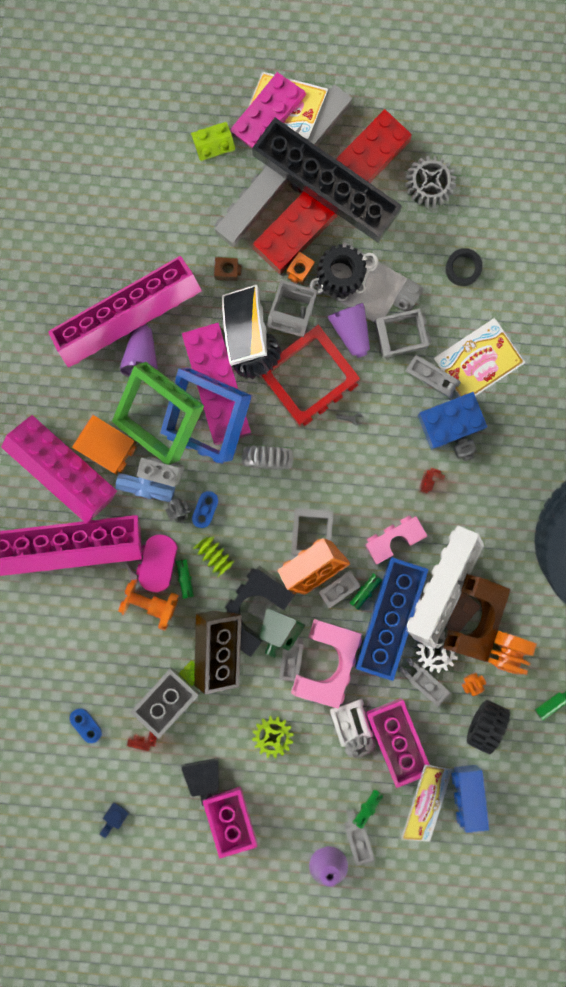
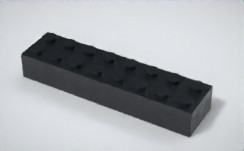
M274 117L252 148L255 158L377 243H379L401 212V204L276 117Z

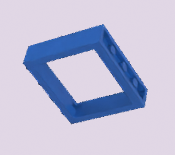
M178 368L174 383L184 391H186L190 381L235 402L220 451L190 437L186 448L197 450L199 455L209 456L213 458L214 462L219 464L232 461L252 395L194 369ZM169 401L160 433L167 436L168 440L174 441L178 432L175 430L181 409Z

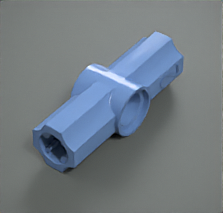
M120 473L116 480V490L133 493L139 497L154 498L165 502L172 501L174 497L175 487Z

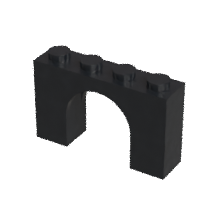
M259 565L256 569L252 568L246 576L249 579L245 585L241 583L235 592L238 594L235 600L230 599L224 608L227 610L226 612L241 614V605L245 599L252 596H262L282 610H285L297 592L287 590L284 582ZM241 620L240 650L249 657H252L263 640L260 639L258 633L250 629Z

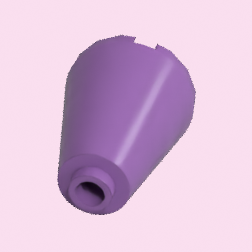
M359 303L354 307H348L328 315L330 323L351 355H356L357 358L367 355L370 345L364 303Z
M146 324L133 330L120 364L121 374L130 377L135 365L143 362L149 363L158 370L152 329Z
M325 846L316 850L311 856L309 870L313 879L319 884L334 886L345 878L348 871V862L344 853L338 848Z

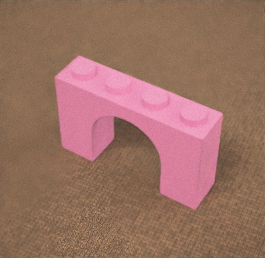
M314 619L308 637L335 648L339 657L338 668L331 677L325 680H314L296 675L291 693L297 697L339 709L340 704L344 702L345 687L350 682L351 676L349 674L351 667H354L356 663L355 654L361 646L362 634Z

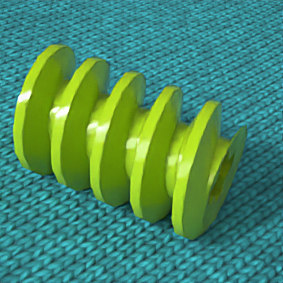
M214 536L205 537L193 549L200 548L197 554L199 556L205 554L202 560L204 562L210 560L207 566H215L212 572H220L219 577L233 565L234 560L227 561L229 554L222 555L225 549H217L220 543H212L215 538Z

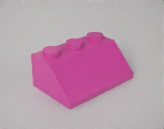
M241 786L223 791L202 801L219 859L257 848V838Z

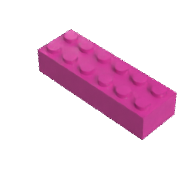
M219 323L182 333L192 369L238 389ZM197 385L215 445L222 444L235 402ZM245 417L239 438L251 435L247 417Z
M33 415L9 432L3 441L1 448L86 524L110 504L117 493L114 487Z

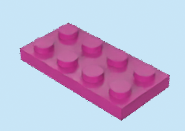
M277 72L230 129L231 134L250 148H253L274 117L284 123L306 96V92Z

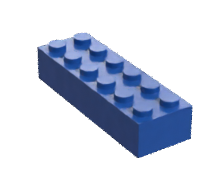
M393 557L389 558L355 669L391 681L394 680L408 636L407 623L411 617H414L415 607L420 599L429 569Z

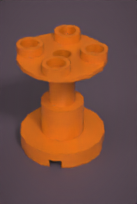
M132 579L125 589L124 594L127 597L121 602L118 612L125 615L130 604L148 610V615L160 619L158 629L166 631L169 626L167 624L168 620L172 619L179 595L171 593L167 601L153 596L152 599L135 593L138 579Z

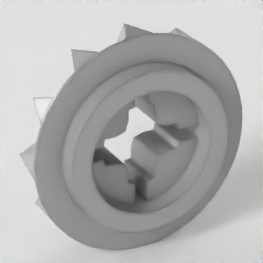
M370 736L355 737L346 744L345 752L349 757L354 756V758L363 757L366 754L369 755L370 751L375 750V740Z

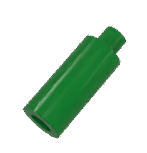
M566 691L564 693L558 692L535 709L536 714L542 721L566 705Z

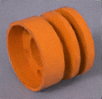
M497 631L494 643L502 648L501 651L491 650V653L499 655L498 660L489 657L488 662L500 670L515 675H527L528 670L520 668L521 663L528 666L531 665L523 657L524 655L534 656L537 643Z

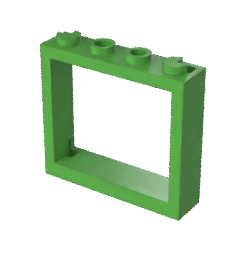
M143 362L134 366L112 422L120 430L131 436L134 441L144 446L147 451L158 457L163 463L171 465L180 461L204 405L149 363ZM142 380L186 413L170 449L127 416Z

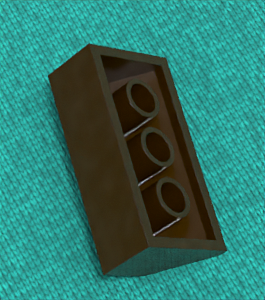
M214 610L196 613L194 686L205 695L239 687L241 614Z

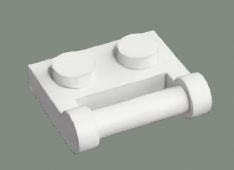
M357 699L340 705L339 709H330L341 747L346 746L355 737L374 736L373 730H370L363 708V699ZM356 708L363 730L361 734L357 733L350 709Z

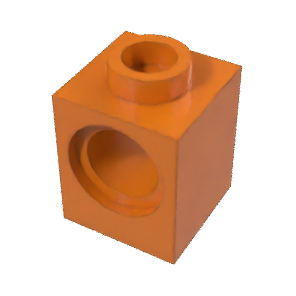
M299 251L287 269L288 279L295 284L298 282L303 284L315 267V261ZM297 266H302L305 271L299 274L294 269Z

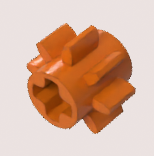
M475 672L463 678L465 683L462 684V687L466 694L471 693L472 696H476L485 691L483 686L487 683L483 675L478 676Z

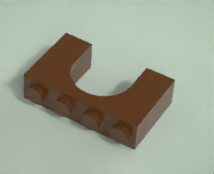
M466 573L461 592L479 600L482 607L481 620L477 628L469 634H461L448 629L443 648L488 663L511 589Z

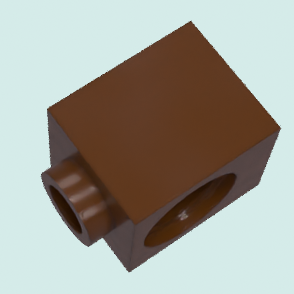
M215 257V280L238 281V276L242 274V264H239L238 258ZM225 266H232L234 268L231 273L223 271Z

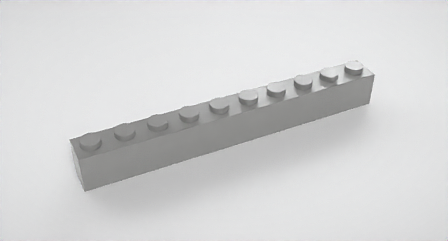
M335 84L331 89L327 88L328 92L310 136L307 139L316 146L319 145L352 104V97ZM303 123L296 130L297 133H299ZM265 164L262 168L264 170L260 175L256 174L251 180L250 187L243 189L240 193V199L236 204L232 203L227 209L228 213L226 216L219 218L215 224V233L231 247L237 244L288 182L287 179Z

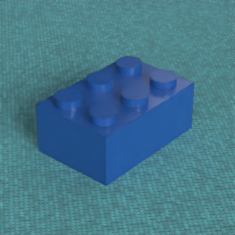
M474 392L419 412L417 415L431 450L487 428Z
M477 765L454 767L451 779L452 784L456 788V792H453L454 803L457 804L459 812H456L457 824H459L460 828L462 827L465 833L489 831L482 769Z

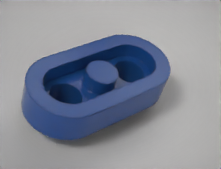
M206 491L201 494L192 516V522L198 528H206L212 521L219 502L214 492ZM212 498V504H206V499ZM204 515L206 520L202 523L199 522V516Z
M78 708L71 713L70 723L85 742L95 743L101 738V727L86 709ZM77 715L82 716V722L76 720ZM89 730L94 731V737L88 735Z

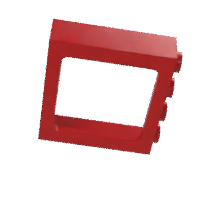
M319 324L307 332L304 337L299 338L280 354L281 359L277 361V366H273V371L269 370L267 375H261L263 381L299 427L301 425L305 427L313 421L312 417L317 413L319 415L323 414L329 409L327 406L330 403L334 402L336 404L344 397L342 394L347 390L352 392L359 386L358 382L360 381L359 376ZM317 339L344 373L346 380L306 411H300L271 372Z

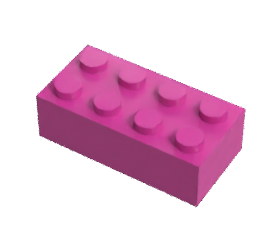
M399 698L367 711L366 715L395 787L399 788L421 779L424 766L429 765L404 700Z

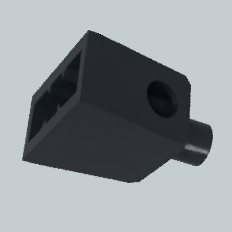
M219 757L182 764L181 769L191 797L200 796L202 806H204L203 800L212 797V793L219 792Z

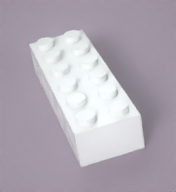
M457 526L456 530L451 532L449 536L450 542L447 548L445 547L442 550L440 556L442 559L439 565H436L433 569L432 580L426 584L424 588L425 594L422 600H419L416 604V613L407 623V631L413 639L434 649L462 593L461 589L466 573L471 574L484 547L479 534Z

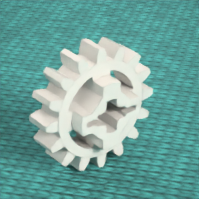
M445 632L442 633L440 637L442 640L436 646V648H441L439 650L441 652L440 655L436 654L434 656V648L426 644L416 645L420 648V651H416V654L421 655L418 662L424 661L422 667L426 668L429 666L430 672L434 668H436L438 673H440L441 668L447 671L448 664L454 666L452 659L458 658L454 655L455 652L450 651L449 657L446 655V649L443 648L446 639ZM425 646L428 648L427 658L424 654ZM435 660L443 661L441 664H432Z

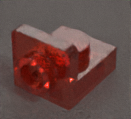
M435 468L427 469L424 472L418 493L426 495L428 491L431 492L435 483L432 480L433 478L445 479V475L441 474L442 471Z
M151 731L149 732L148 740H145V736L134 734L133 737L130 736L128 738L126 746L150 751L151 747H155L157 737Z

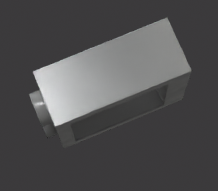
M281 280L269 314L267 327L304 337L316 300L317 290ZM286 297L309 304L304 319L278 312L281 298Z
M420 309L376 318L374 321L382 359L427 349L428 343H431L430 334L425 331L424 327L427 324L424 313L421 314ZM415 318L421 344L390 350L385 324Z
M146 456L141 458L136 477L175 487L180 484L184 465L176 463L168 465L158 458Z
M295 508L291 555H295L296 558L298 553L302 551L296 550L299 517L328 519L326 539L331 541L333 511Z

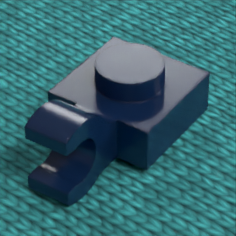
M113 802L102 818L107 823L99 835L106 839L113 827L119 830L130 812L116 802Z

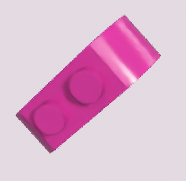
M154 535L146 541V545H142L143 559L142 564H138L136 575H139L138 580L141 586L150 592H160L171 585L178 546L169 536Z

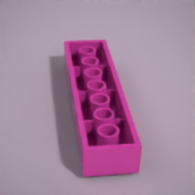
M180 255L51 329L48 333L59 355L69 368L72 365L78 364L86 357L95 354L105 346L111 345L119 338L128 335L140 326H144L147 322L161 316L173 307H177L180 303L194 297L202 290Z
M138 515L91 520L88 524L82 521L0 531V576L142 559L141 527Z

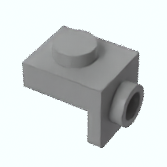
M408 279L393 304L405 312L411 311L424 288Z

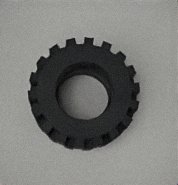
M338 244L337 248L334 245L330 247V250L327 249L320 258L317 267L318 283L323 285L322 289L324 291L329 290V295L331 296L333 293L336 294V297H341V294L344 297L349 296V293L354 294L361 287L367 270L365 268L366 261L362 260L363 255L361 253L357 254L358 250L356 248L350 249V245L343 247V244ZM337 263L345 264L351 269L352 276L346 279L337 278L332 273L330 267Z
M485 700L472 719L467 733V744L484 753L492 754L505 735L510 720V710L490 700Z

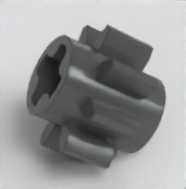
M466 437L456 440L457 445L453 446L457 458H463L464 461L473 459V454L477 453L473 440L467 441Z
M181 499L170 501L168 503L169 508L165 509L170 521L175 520L177 523L185 521L188 518L187 513L191 512L186 500L181 501Z

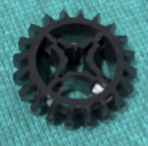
M266 333V356L232 365L238 375L243 376L245 379L251 378L253 380L256 376L260 378L262 374L267 375L269 370L273 371V366L278 365L277 361L281 359L280 354L282 353L280 344L274 336Z

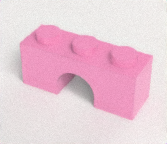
M409 515L400 520L401 525L397 527L391 525L384 529L385 533L378 537L375 534L367 539L368 543L365 544V547L375 565L393 556L390 549V541L395 536L404 538L409 546L427 537L416 516L411 518Z

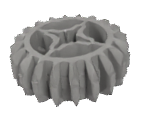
M426 156L425 161L419 158L418 163L414 162L412 164L413 168L408 169L409 174L405 178L408 182H406L405 187L410 188L407 191L408 194H414L412 196L413 201L417 198L419 199L418 205L423 201L425 202V207H428L429 203H431L434 208L436 207V202L439 205H443V200L448 201L449 195H453V189L456 188V183H454L456 176L452 175L454 169L448 170L450 163L443 164V158L440 159V162L436 161L437 156H434L433 160ZM427 169H434L436 171L429 172ZM417 174L421 176L420 179L423 181L420 188H418L416 183ZM442 175L446 182L445 189L441 187L439 182ZM435 179L434 183L431 182L430 184H427L428 181ZM427 191H432V192H434L435 194H434V195H430V194H426L425 192H427Z
M248 446L243 448L242 464L245 467L257 469L292 468L294 458L293 451L287 448L272 446Z

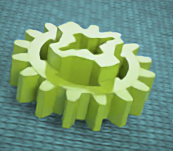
M269 715V720L266 721L263 717L262 724L256 723L258 730L252 731L256 735L252 738V741H257L254 748H261L260 755L266 752V758H269L270 754L277 758V753L284 756L283 750H290L288 744H293V740L289 739V737L294 736V733L288 731L292 728L291 725L285 726L286 719L281 722L279 721V716L273 720L272 716ZM271 724H277L281 727L278 729L273 728ZM264 728L265 736L260 739V732ZM272 732V734H278L276 736V741H274L273 739H268L270 736L269 733ZM286 734V740L282 745L280 739ZM271 745L274 746L275 749H268L265 746Z

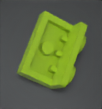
M227 122L218 123L191 133L200 161L235 150Z

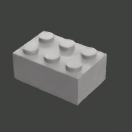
M171 667L130 713L159 739L197 698L200 692Z

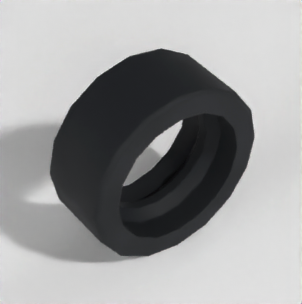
M461 248L454 251L446 263L448 279L458 286L473 284L480 277L483 270V262L480 255L469 248ZM459 257L470 258L475 264L473 275L468 278L458 277L453 271L454 261Z

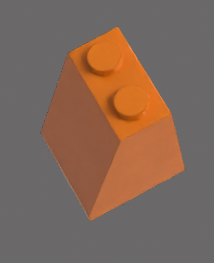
M92 415L72 448L117 475L118 472L122 473L127 463L125 461L128 456L131 457L135 453L137 442L95 415Z

